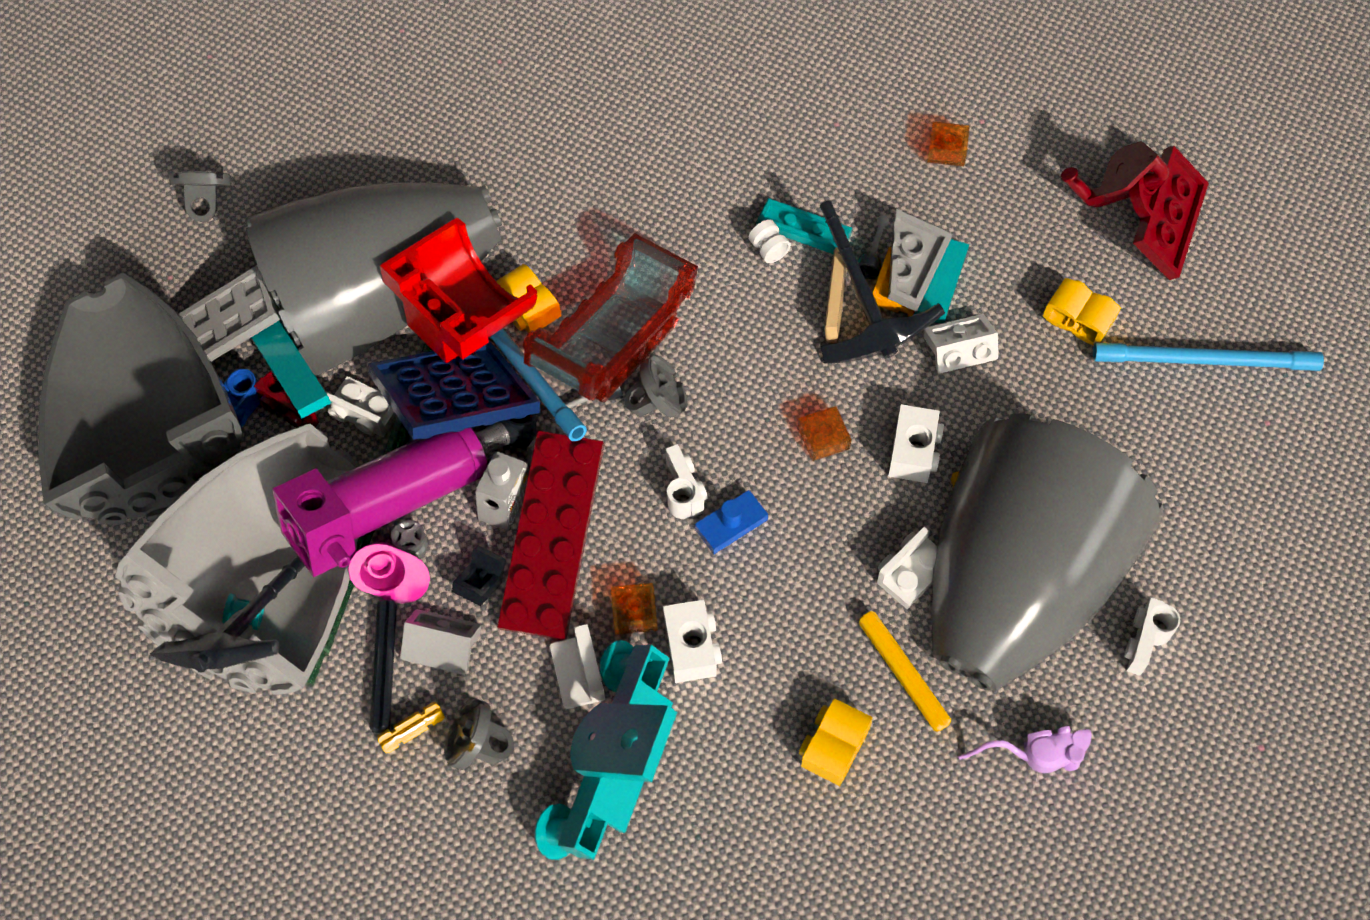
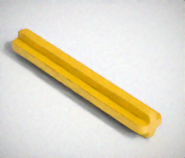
M870 611L860 618L859 625L930 726L936 732L946 728L951 722L950 716L876 612Z

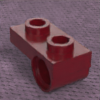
M272 371L261 377L254 385L260 397L258 402L269 412L274 413L275 410L283 414L284 419L296 428L311 424L314 427L318 425L319 421L315 412L301 419L285 391L276 392L282 387Z

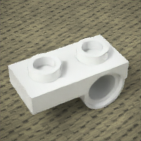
M678 444L666 448V464L674 479L667 487L669 512L679 519L693 518L703 514L704 500L708 499L703 483L701 481L696 482L692 475L694 466L688 454L683 455ZM679 495H686L690 499L681 502L675 498Z
M1151 597L1145 608H1138L1133 621V627L1138 628L1136 638H1130L1124 655L1125 658L1130 659L1127 672L1140 676L1149 664L1153 645L1167 643L1179 627V613L1172 606L1165 604L1164 601ZM1153 620L1163 622L1167 629L1158 628Z

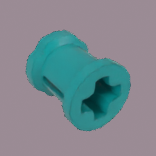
M230 593L225 603L222 623L224 624L234 613L243 609L250 600L237 598L236 594ZM265 607L249 624L253 630H259Z

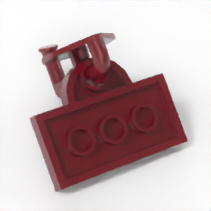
M1142 141L1122 147L1111 157L1101 186L1090 189L1078 176V170L1075 167H1069L1061 173V180L1066 182L1070 189L1088 206L1102 207L1130 198L1135 212L1140 217V223L1133 244L1168 280L1180 278L1209 183L1174 145L1165 148L1161 158Z

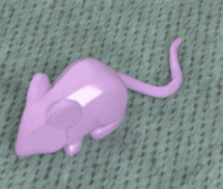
M1069 726L1057 729V733L1052 734L1051 730H1044L1027 735V742H1024V751L1010 742L996 740L984 743L965 754L959 755L958 759L971 757L987 748L1005 747L1019 758L1025 760L1037 772L1051 773L1062 767L1066 771H1074L1084 759L1085 752L1091 743L1092 733L1091 730L1085 729L1071 734Z

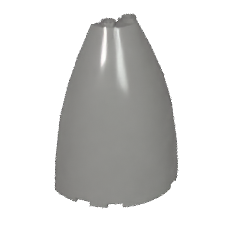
M311 424L271 437L231 457L205 474L163 512L122 558L117 567L116 578L120 579L121 582L118 595L125 610L135 612L141 620L137 626L157 646H160L164 641H180L207 633H215L223 625L224 607L230 593L236 594L237 598L251 601L262 590L264 585H268L282 571L283 566L288 565L298 556L281 533L272 488L315 468L328 481L361 464L354 460L348 452L331 449L327 444L328 438ZM355 539V547L357 548V539ZM349 565L344 568L336 566L316 577H313L305 566L297 574V577L292 579L278 593L277 598L272 599L265 606L259 630H253L252 626L249 625L248 629L240 636L241 638L254 641L276 639L279 643L278 654L222 669H207L205 672L198 674L210 680L215 674L229 680L231 688L255 693L258 688L271 689L270 691L273 695L288 694L302 689L323 651L347 591L350 579Z

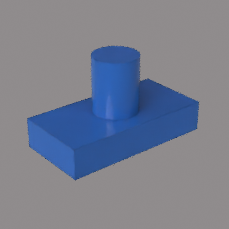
M748 490L734 500L725 501L721 508L695 524V531L714 555L766 522L769 514L751 491Z

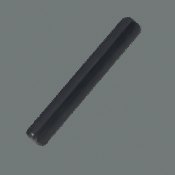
M382 599L377 602L369 728L373 733H382L387 729L390 730L397 605L391 599Z

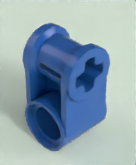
M247 369L234 371L223 384L241 428L260 404L258 402L260 397L254 388L258 380ZM250 386L246 391L241 392L244 388Z

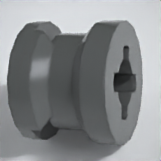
M405 520L398 523L392 530L391 539L396 548L413 554L419 559L428 551V539L420 523L414 520Z

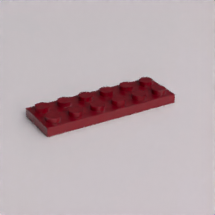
M543 431L537 432L497 626L499 630L558 640L567 639L605 446L603 441L587 438L571 441L567 435Z

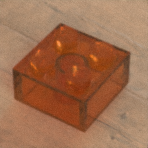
M932 121L927 162L964 167L970 126Z
M837 406L798 418L797 428L812 461L850 449L852 439Z
M653 583L611 587L615 635L658 631Z

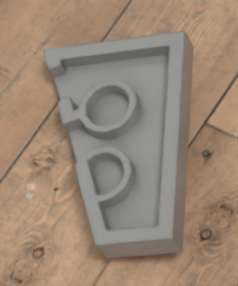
M896 209L893 220L888 286L889 300L917 312L953 236L952 233Z

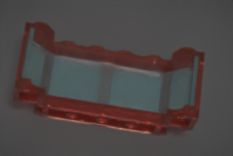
M636 233L626 242H621L616 248L614 254L616 259L615 273L606 282L602 281L589 299L582 300L574 314L570 317H565L560 327L552 335L540 327L535 331H530L523 342V348H525L524 364L537 367L578 390V394L588 400L594 401V399H597L601 402H606L639 367L642 361L674 329L679 320L676 314L681 302L685 298L689 299L695 288L698 271L697 265Z

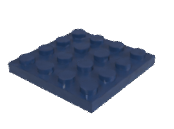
M490 340L489 343L462 360L457 356L448 363H445L434 351L368 363L369 376L413 440L428 439L433 435L460 432L466 428L493 425L499 421L513 418L521 419L527 415L540 413V401Z

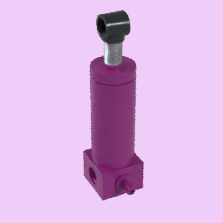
M536 414L527 415L521 419L513 418L499 421L476 433L471 428H466L460 432H447L433 435L428 439H416L328 481L315 468L276 486L272 490L281 533L313 577L336 566L344 568L350 564L351 558L356 553L355 539L482 478L488 466L486 454L505 445L517 448L528 447L537 436Z

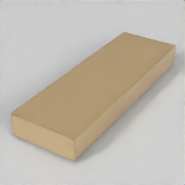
M837 247L834 249L825 318V338L827 343L837 344L839 341L847 268L841 255L838 253Z

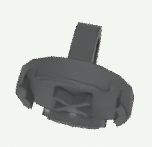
M182 171V173L178 174L176 172L169 174V185L184 187L186 213L191 219L198 222H207L215 216L217 212V187L232 186L229 173H222V178L218 177L216 173L205 171ZM199 198L206 199L210 206L208 213L202 216L195 214L193 211V203Z
M654 355L642 361L640 365L641 381L634 384L628 390L624 401L626 408L635 415L644 416L658 409L662 414L672 418L686 410L687 394L685 387L681 381L676 383L672 376L676 374L675 369L666 359ZM645 394L643 400L637 404L639 398Z
M478 698L468 700L459 710V714L463 715L460 722L454 721L446 738L444 756L445 760L448 761L447 764L450 767L463 770L475 758L492 764H497L507 759L514 750V740L511 733L506 728L490 722L491 708L487 702ZM490 736L495 737L500 742V753L490 747Z

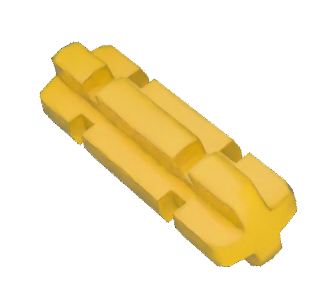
M432 702L423 707V712L419 713L417 711L395 724V729L392 731L387 729L377 736V741L383 751L390 753L399 747L398 743L403 742L405 744L428 730L427 726L431 723L434 726L441 722L445 717L440 706L436 702Z

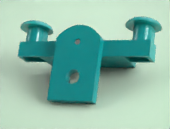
M620 640L611 643L602 654L600 660L601 678L606 687L616 694L612 703H599L581 721L573 736L570 750L573 769L584 777L572 808L570 809L564 804H553L543 810L537 819L534 830L535 843L540 853L548 859L559 860L571 853L579 858L594 860L607 825L620 833H625L643 783L653 781L677 715V711L671 708L673 702L657 692L670 658L653 645H634L633 647L629 642Z

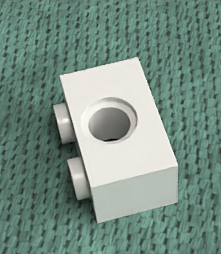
M900 405L888 477L928 483L930 471L937 472L940 453L934 452L935 443H941L944 424L938 423L940 411ZM911 442H920L924 446L916 447Z
M704 600L663 606L675 683L715 677L716 664H721L722 658L719 643L712 644L710 632L716 631L713 611H706ZM689 636H697L702 640L701 643L695 646L684 642Z

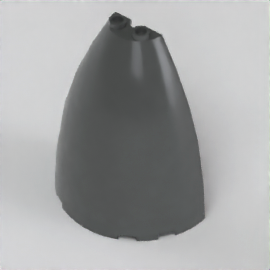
M390 182L351 186L294 200L245 218L248 226L246 228L248 239L266 287L271 292L277 306L281 308L278 310V313L288 333L292 334L295 343L299 347L298 351L315 376L358 356L408 326L403 301L383 282L380 270L382 263L455 218H459L465 223L469 239L480 261L499 243L502 238L497 227L501 226L502 222L496 209L489 210L487 206L492 200L485 185L474 187L444 183Z
M123 272L103 282L104 289L101 292L85 291L65 302L44 371L38 411L39 466L44 504L53 511L71 519L79 520L81 516L98 519L99 524L106 525L125 524L127 519L146 516L147 521L157 519L205 474L240 453L241 438H243L239 420L227 391L198 338L169 305L151 290Z
M1011 414L1009 419L1000 420L996 416L982 424L972 441L958 473L940 527L935 567L933 568L931 606L933 658L939 660L943 668L954 673H958L960 669L964 670L972 676L971 682L975 686L983 690L991 689L996 692L1036 667L1068 643L1102 609L1136 563L1156 530L1163 514V504L1158 503L1156 499L1158 492L1156 486L1148 475L1138 474L1130 467L1133 460L1096 435L1056 419H1052L1050 424L1036 421L1032 414Z

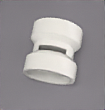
M773 220L762 221L749 234L750 242L754 247L761 249L760 255L767 263L780 260L791 247L787 238L779 234V228Z

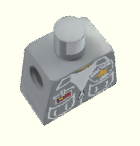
M500 452L494 453L475 492L478 520L509 531L524 500L530 471L526 462Z

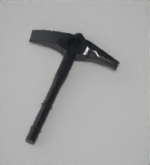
M831 200L825 201L819 206L825 217V223L828 224L837 245L838 253L841 255L850 275L856 296L869 326L859 335L847 341L820 346L824 364L850 362L882 354L883 358H890L898 352L896 347L904 344L943 316L945 311L937 303L919 314L909 317L884 319L872 290L852 250L853 247L850 246L843 230L839 215H837Z
M297 556L288 565L283 566L282 571L268 585H264L262 590L243 609L234 613L215 633H207L180 641H164L150 655L163 662L195 669L198 673H202L207 669H222L278 654L279 643L276 639L254 641L241 638L240 636L248 629L249 624L272 599H276L278 593L292 579L297 577V574L305 565Z

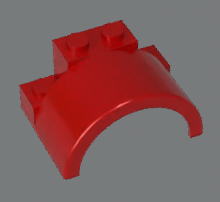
M459 218L451 220L380 265L383 282L403 301L407 325L445 363L450 362L457 356L462 360L489 343V337L533 309L537 302V290L531 284L526 287L527 293L518 298L508 293L494 280L477 256L469 239L466 225Z

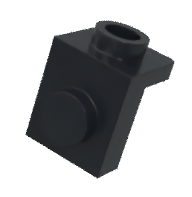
M476 546L473 549L471 563L453 581L451 592L482 606L502 583L506 560L481 546Z

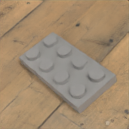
M258 265L178 314L198 338L210 361L215 360L281 319L278 313L279 307L271 292L268 291Z

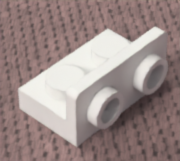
M984 314L924 329V339L935 354V365L938 373L965 368L998 358V333Z
M348 376L334 395L326 392L331 401L327 405L329 415L338 421L344 422L347 420L355 424L365 434L371 435L375 433L384 437L397 418V415L380 391Z
M923 527L917 534L911 532L901 543L900 547L902 549L895 556L892 554L886 556L878 566L880 572L877 584L906 609L933 584V568L935 567L937 546L928 539L930 531L926 527Z

